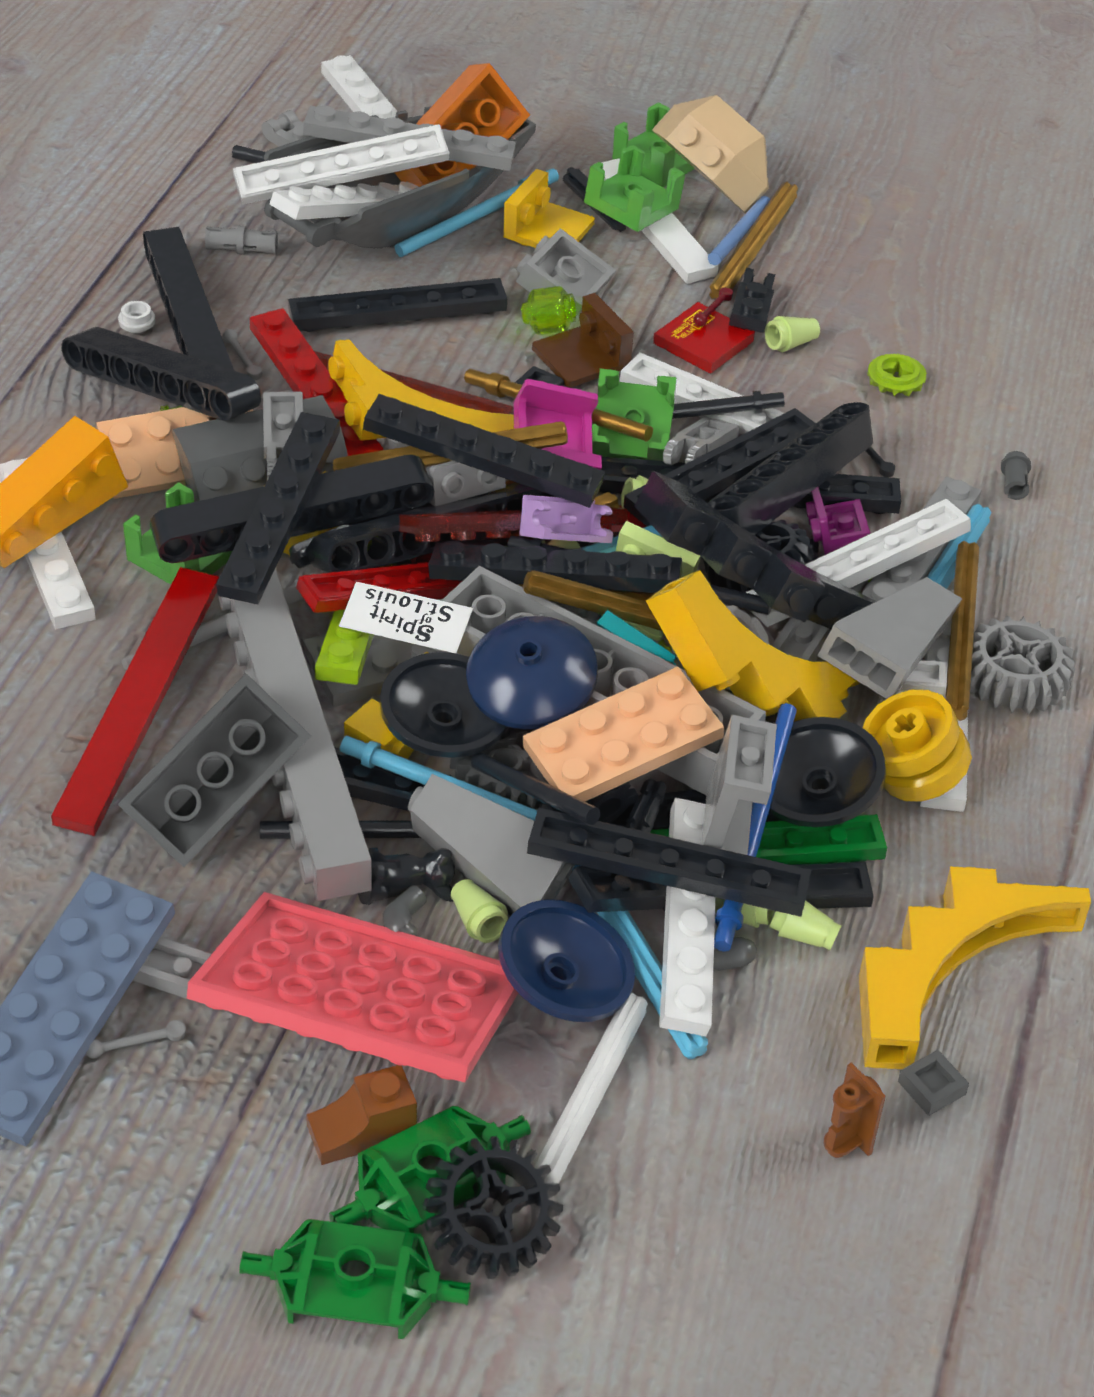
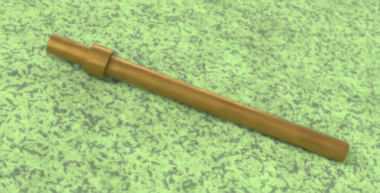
M470 368L464 376L466 383L484 388L488 394L500 398L505 396L516 398L522 387L521 384L511 382L508 376L496 372L486 374ZM594 409L592 413V424H597L598 426L644 441H649L653 435V428L651 426L598 409Z

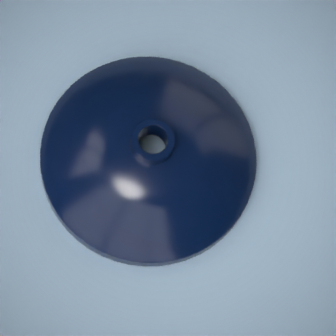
M526 616L515 618L496 626L478 641L467 663L466 679L471 698L479 710L487 717L499 724L512 728L539 729L573 714L585 706L596 687L598 664L590 641L573 625L552 617ZM526 654H534L533 656H530V657L524 656V655H526Z
M561 900L531 902L516 910L507 920L501 931L498 952L500 963L507 979L526 1001L546 1014L573 1022L598 1021L617 1012L631 994L635 981V967L628 946L620 934L606 920L594 912L588 913L585 907Z

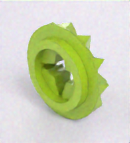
M885 354L876 357L870 362L867 375L870 377V385L879 387L880 393L892 392L895 397L897 393L910 396L912 391H921L923 383L926 382L927 373L924 366L914 358L902 354ZM895 372H898V376H900V378L893 377V375H895Z

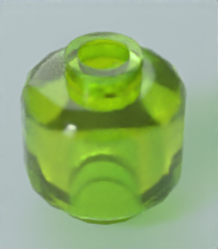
M562 286L533 289L528 295L527 302L522 303L521 306L524 324H530L532 330L537 335L567 331L571 322L576 321L577 314L574 296L572 293L568 294Z

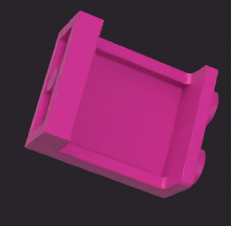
M526 379L514 400V429L562 421L567 428V444L541 450L587 464L599 470L602 469L601 455L593 454L592 413L598 404V394L543 381Z

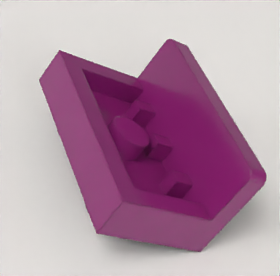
M817 487L811 492L812 501L805 502L813 541H821L825 555L871 534L860 499L824 506L819 488Z

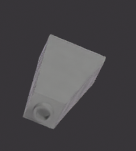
M925 577L838 620L833 625L817 656L888 699L898 692L944 631L962 598L930 578Z
M434 774L430 776L424 787H417L410 798L408 810L411 814L413 831L436 851L442 848L450 850L455 868L467 879L472 880L476 885L504 904L509 916L528 903L540 900H555L575 864L527 854L528 840L534 820Z

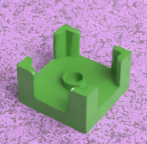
M658 102L647 110L646 131L628 141V123L622 122L614 127L612 160L620 158L622 150L630 145L640 148L645 152L641 176L661 187L667 186L671 168L675 167L686 174L694 170V168L676 153L673 147L667 145L652 131L670 110L667 106Z
M630 145L621 152L618 173L605 181L603 163L598 162L590 166L584 203L639 232L679 209L686 173L675 167L671 168L665 189L641 176L645 152L634 145Z
M600 368L598 404L596 409L651 426L653 428V435L649 441H644L598 426L597 424H592L593 454L601 455V457L663 461L664 449L670 440L677 377L657 376V386L619 382V371Z
M179 482L165 493L166 508L194 502L192 489ZM135 514L123 523L127 560L170 585L180 567L212 575L227 563L232 551L180 563H167L158 554L151 529L142 535L140 516Z

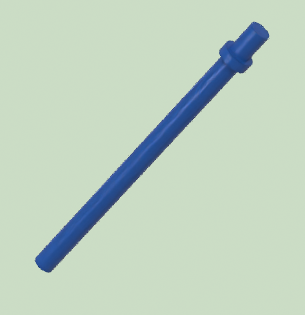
M784 703L780 705L775 721L777 729L772 787L767 805L752 802L748 845L749 856H757L797 709L791 704ZM725 899L723 907L717 910L715 916V923L717 925L714 937L715 949L724 952L731 949L735 932L740 930L743 924L744 916L741 913L743 903Z

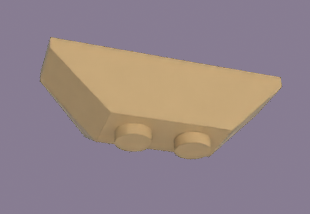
M718 95L674 105L652 129L658 137L667 145L673 147L676 153L745 214L769 189L765 137Z

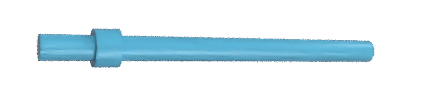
M551 168L545 171L548 172V185L559 180V174L556 169ZM529 176L519 180L518 185L396 244L395 251L397 255L403 257L503 208L504 202Z

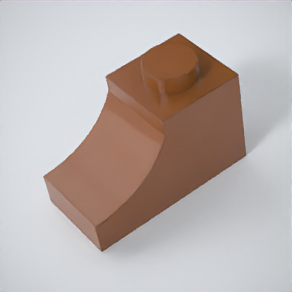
M401 1065L354 1077L353 1085L343 1096L324 1108L306 1114L307 1127L321 1165L358 1155V1153L417 1124V1101Z

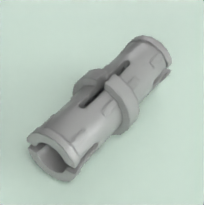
M211 226L206 228V249L237 251V254H245V251L277 253V231L250 230L246 226H238V229Z

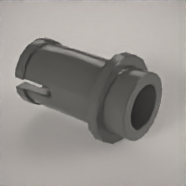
M1020 451L1008 453L1001 462V471L1005 475V495L1008 494V498L1014 500L1025 498L1029 494L1028 473L1031 470V461Z

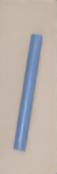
M762 196L708 255L710 264L719 265L744 237L769 203V197Z

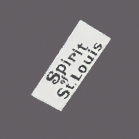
M356 582L339 627L456 654L473 608Z

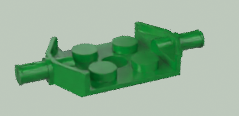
M451 1106L358 1153L359 1190L355 1192V1201L329 1212L330 1221L353 1225L363 1219L366 1221L370 1219L373 1224L383 1229L414 1233V1228L426 1223L431 1217L438 1215L422 1209L424 1200L435 1196L425 1188L429 1178H440L435 1170H428L419 1165L418 1162L422 1158L434 1156L451 1162L449 1153L455 1146L462 1148L468 1153L467 1145L469 1141L477 1138L486 1150L487 1143L492 1136L499 1138L501 1150H505L511 1140H519L526 1135H530V1125L523 1115H519L517 1118L498 1127L495 1122L489 1124L458 1106ZM496 1171L500 1181L506 1185V1174ZM473 1172L464 1176L456 1183L453 1196L454 1207L475 1197L472 1186L476 1180Z
M315 1219L305 1220L281 1249L274 1250L273 1256L243 1251L239 1268L240 1274L270 1277V1280L275 1281L287 1321L290 1324H294V1313L397 1327L398 1339H404L431 1308L432 1303L445 1301L468 1306L471 1291V1282L465 1283L440 1279V1271H435L421 1234ZM353 1260L362 1261L369 1266V1270L360 1276L346 1275L341 1268L345 1263Z

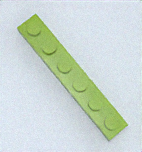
M372 539L368 543L367 551L372 545ZM393 563L382 567L397 566V563ZM345 610L334 611L315 665V680L358 685L374 635L339 627Z

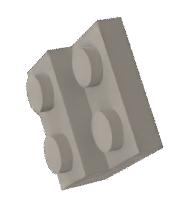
M560 228L551 238L547 236L542 238L536 246L533 256L530 253L525 255L516 268V271L520 273L516 282L543 303L550 296H553L578 315L582 311V296L592 293L598 294L612 279L616 270Z

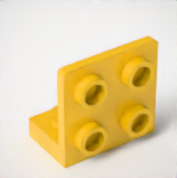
M535 169L504 202L503 238L536 248L544 236L551 238L561 228L580 242L594 226L595 217L550 203L551 189L548 187V172Z

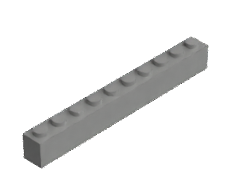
M275 569L258 605L218 597L221 610H229V613H226L227 629L230 638L237 637L238 641L234 642L238 666L246 665L243 675L247 673L311 735L301 748L272 776L274 785H282L284 790L280 791L282 813L284 818L292 817L293 823L289 824L294 851L302 850L303 856L299 857L304 884L312 883L317 901L372 891L371 857Z

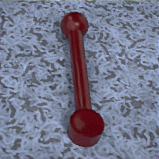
M726 287L720 288L718 297L702 313L699 312L694 316L693 321L698 327L706 325L707 318L723 301L732 300L733 290Z

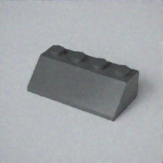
M323 395L303 399V412L336 419ZM263 409L246 412L227 421L216 419L172 430L186 486L192 489L194 502L265 486L267 482V458H264ZM341 427L336 442L320 474L323 471H333V460L335 458L348 456Z
M245 673L131 789L118 805L177 862L185 867L301 748L311 735Z

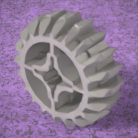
M1006 616L1002 622L991 618L987 625L979 624L974 631L970 691L979 692L980 701H993L995 709L1003 705L1009 707L1011 713L1016 708L1023 709L1027 714L1034 707L1040 711H1045L1048 705H1057L1062 696H1065L1070 689L1075 672L1073 649L1066 646L1065 637L1055 636V628L1044 629L1041 627L1040 621L1032 624L1026 622L1024 616L1020 621H1013L1009 616Z

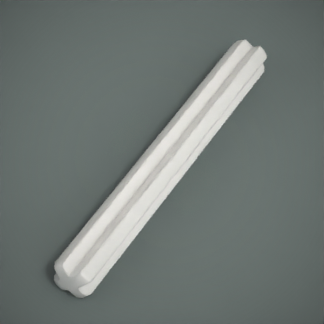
M631 993L610 1021L534 1166L538 1169L542 1165H550L551 1172L543 1180L545 1184L552 1182L559 1184L647 1012L646 1007L648 1003L644 997H638Z

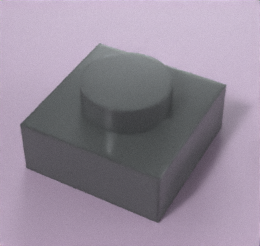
M939 1050L900 1070L898 1083L928 1116L965 1096L969 1086V1082Z

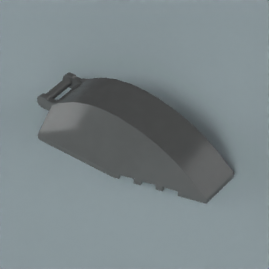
M430 106V107H425V108H424V114H425L432 106ZM405 110L396 112L395 118L401 119L406 123L416 124L423 115L407 118L408 112ZM528 119L508 139L509 141L516 142L514 158L535 133L536 124ZM309 136L268 150L264 155V160L269 161L349 143ZM478 165L471 170L465 168L456 174L361 208L357 215L349 217L295 220L271 206V199H268L266 202L264 213L273 220H282L304 234L306 240L315 247L325 245L326 242L333 239L342 240L362 248L391 247L455 216L481 195L504 170ZM393 172L340 185L357 187L359 183L370 186H379L381 182L400 185L402 181ZM336 185L328 186L326 188H335Z

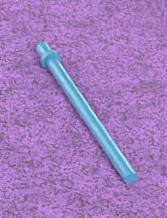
M347 735L341 742L340 752L360 759L363 766L368 768L378 766L423 785L434 774L535 821L538 810L381 749L380 743L372 740L369 743H365Z

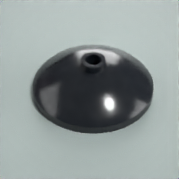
M434 652L412 657L400 663L388 674L381 689L380 711L386 726L402 743L424 754L445 758L474 755L490 748L499 741L508 726L499 724L487 717L479 710L471 698L466 679L468 656L448 652Z
M813 717L793 722L769 812L785 822L804 827L833 826L857 817L876 801L885 783L886 765L880 745L865 729L846 720L831 717Z

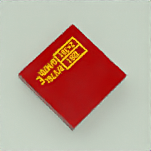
M697 302L655 332L653 344L711 374L754 342L755 331L730 326V318L717 311H714L707 318L706 325L698 327L695 325L693 318L697 313H702L707 306Z

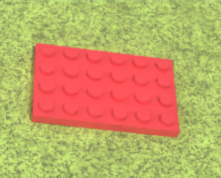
M263 892L189 980L186 999L203 1003L211 1009L226 1010L249 1017L258 1023H269L292 1030L304 1037H315L335 1043L350 1051H361L378 1056L396 1065H407L434 1073L442 1079L457 1080L465 1083L517 997L518 992L507 979L500 960L401 931L394 932L387 927Z

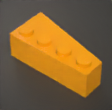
M74 416L0 483V566L6 568L128 488L107 435Z

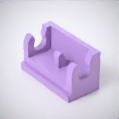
M523 495L520 536L550 540L612 543L613 532L607 528H601L600 525L602 515H612V510L609 506L595 504V500L591 507L588 508L560 497Z

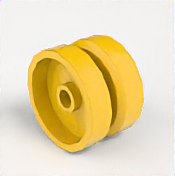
M908 690L892 695L878 704L865 719L862 728L876 739L883 751L886 765L884 788L891 796L903 801H926L939 797L951 790L966 775L972 759L970 744L963 730L958 725V719L951 705L942 695L930 690Z

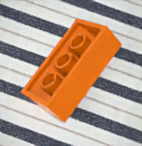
M484 63L469 65L416 124H440L441 129L452 131L467 130L475 135L486 137L501 136L508 140L530 114L492 65ZM448 160L394 173L401 181L420 187L461 172L465 168L471 170L476 165Z

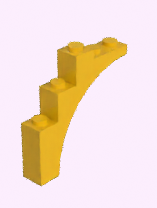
M350 339L337 340L335 342L333 356L330 357L328 362L331 378L335 379L348 401L344 409L345 420L353 428L361 441L386 438L363 430L364 417L378 394L398 399L399 401L433 411L466 424H471L489 432L514 429V415L490 413L465 408L430 397L384 373L364 357Z
M701 570L670 582L646 600L697 692L715 686L717 691L730 687L734 696L766 711V716L777 713L781 704H791L797 709L794 722L813 717L839 719L847 712L841 701L849 695L847 689L860 684L859 681L828 662H812L787 655L762 641L740 623L723 604Z
M950 866L943 894L944 908L908 906L901 935L903 949L891 947L864 948L859 972L864 1067L903 1069L913 1064L920 1042V1018L923 1009L935 989L957 966L979 952L1008 940L1046 932H1082L1091 904L1089 888L997 883L996 869Z

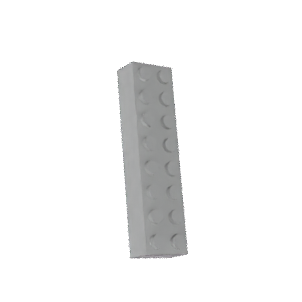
M481 566L477 567L441 600L473 608L456 653L470 657L478 641L487 632L515 618L526 616L552 617L565 621L580 630L593 646L598 664L596 687L582 709L677 667L544 598L526 594L522 587ZM429 648L435 652H447L434 648ZM526 654V655H524V656L530 657V656H533L534 654ZM681 669V671L684 673V675L687 677V679L691 682V680H690L689 676L687 675L686 671L683 670V669ZM715 686L698 692L723 724L724 736L731 715L765 721L766 711L725 690L717 691ZM724 738L657 768V770L707 796L708 784Z

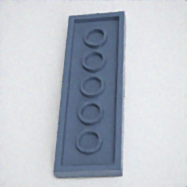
M90 872L0 1006V1136L25 1147L28 1145L87 1053L91 1043L103 1028L175 915L173 903L95 872Z

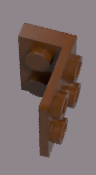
M596 293L582 296L579 327L532 342L534 353L556 376L564 379V384L568 388L598 379L600 368L621 371L632 360L634 331Z

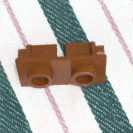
M852 1063L847 1065L844 1083L834 1091V1107L831 1117L833 1125L829 1127V1131L825 1134L823 1141L825 1149L835 1158H841L858 1147L867 1156L872 1154L886 1098L877 1082L870 1076H865Z

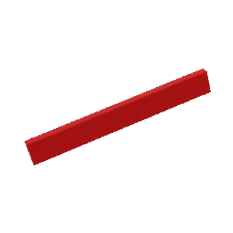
M179 568L51 815L53 826L91 836L96 835L217 593L216 584L219 576L187 568Z

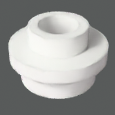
M131 301L122 306L118 321L122 329L133 334H141L154 326L155 314L147 303Z

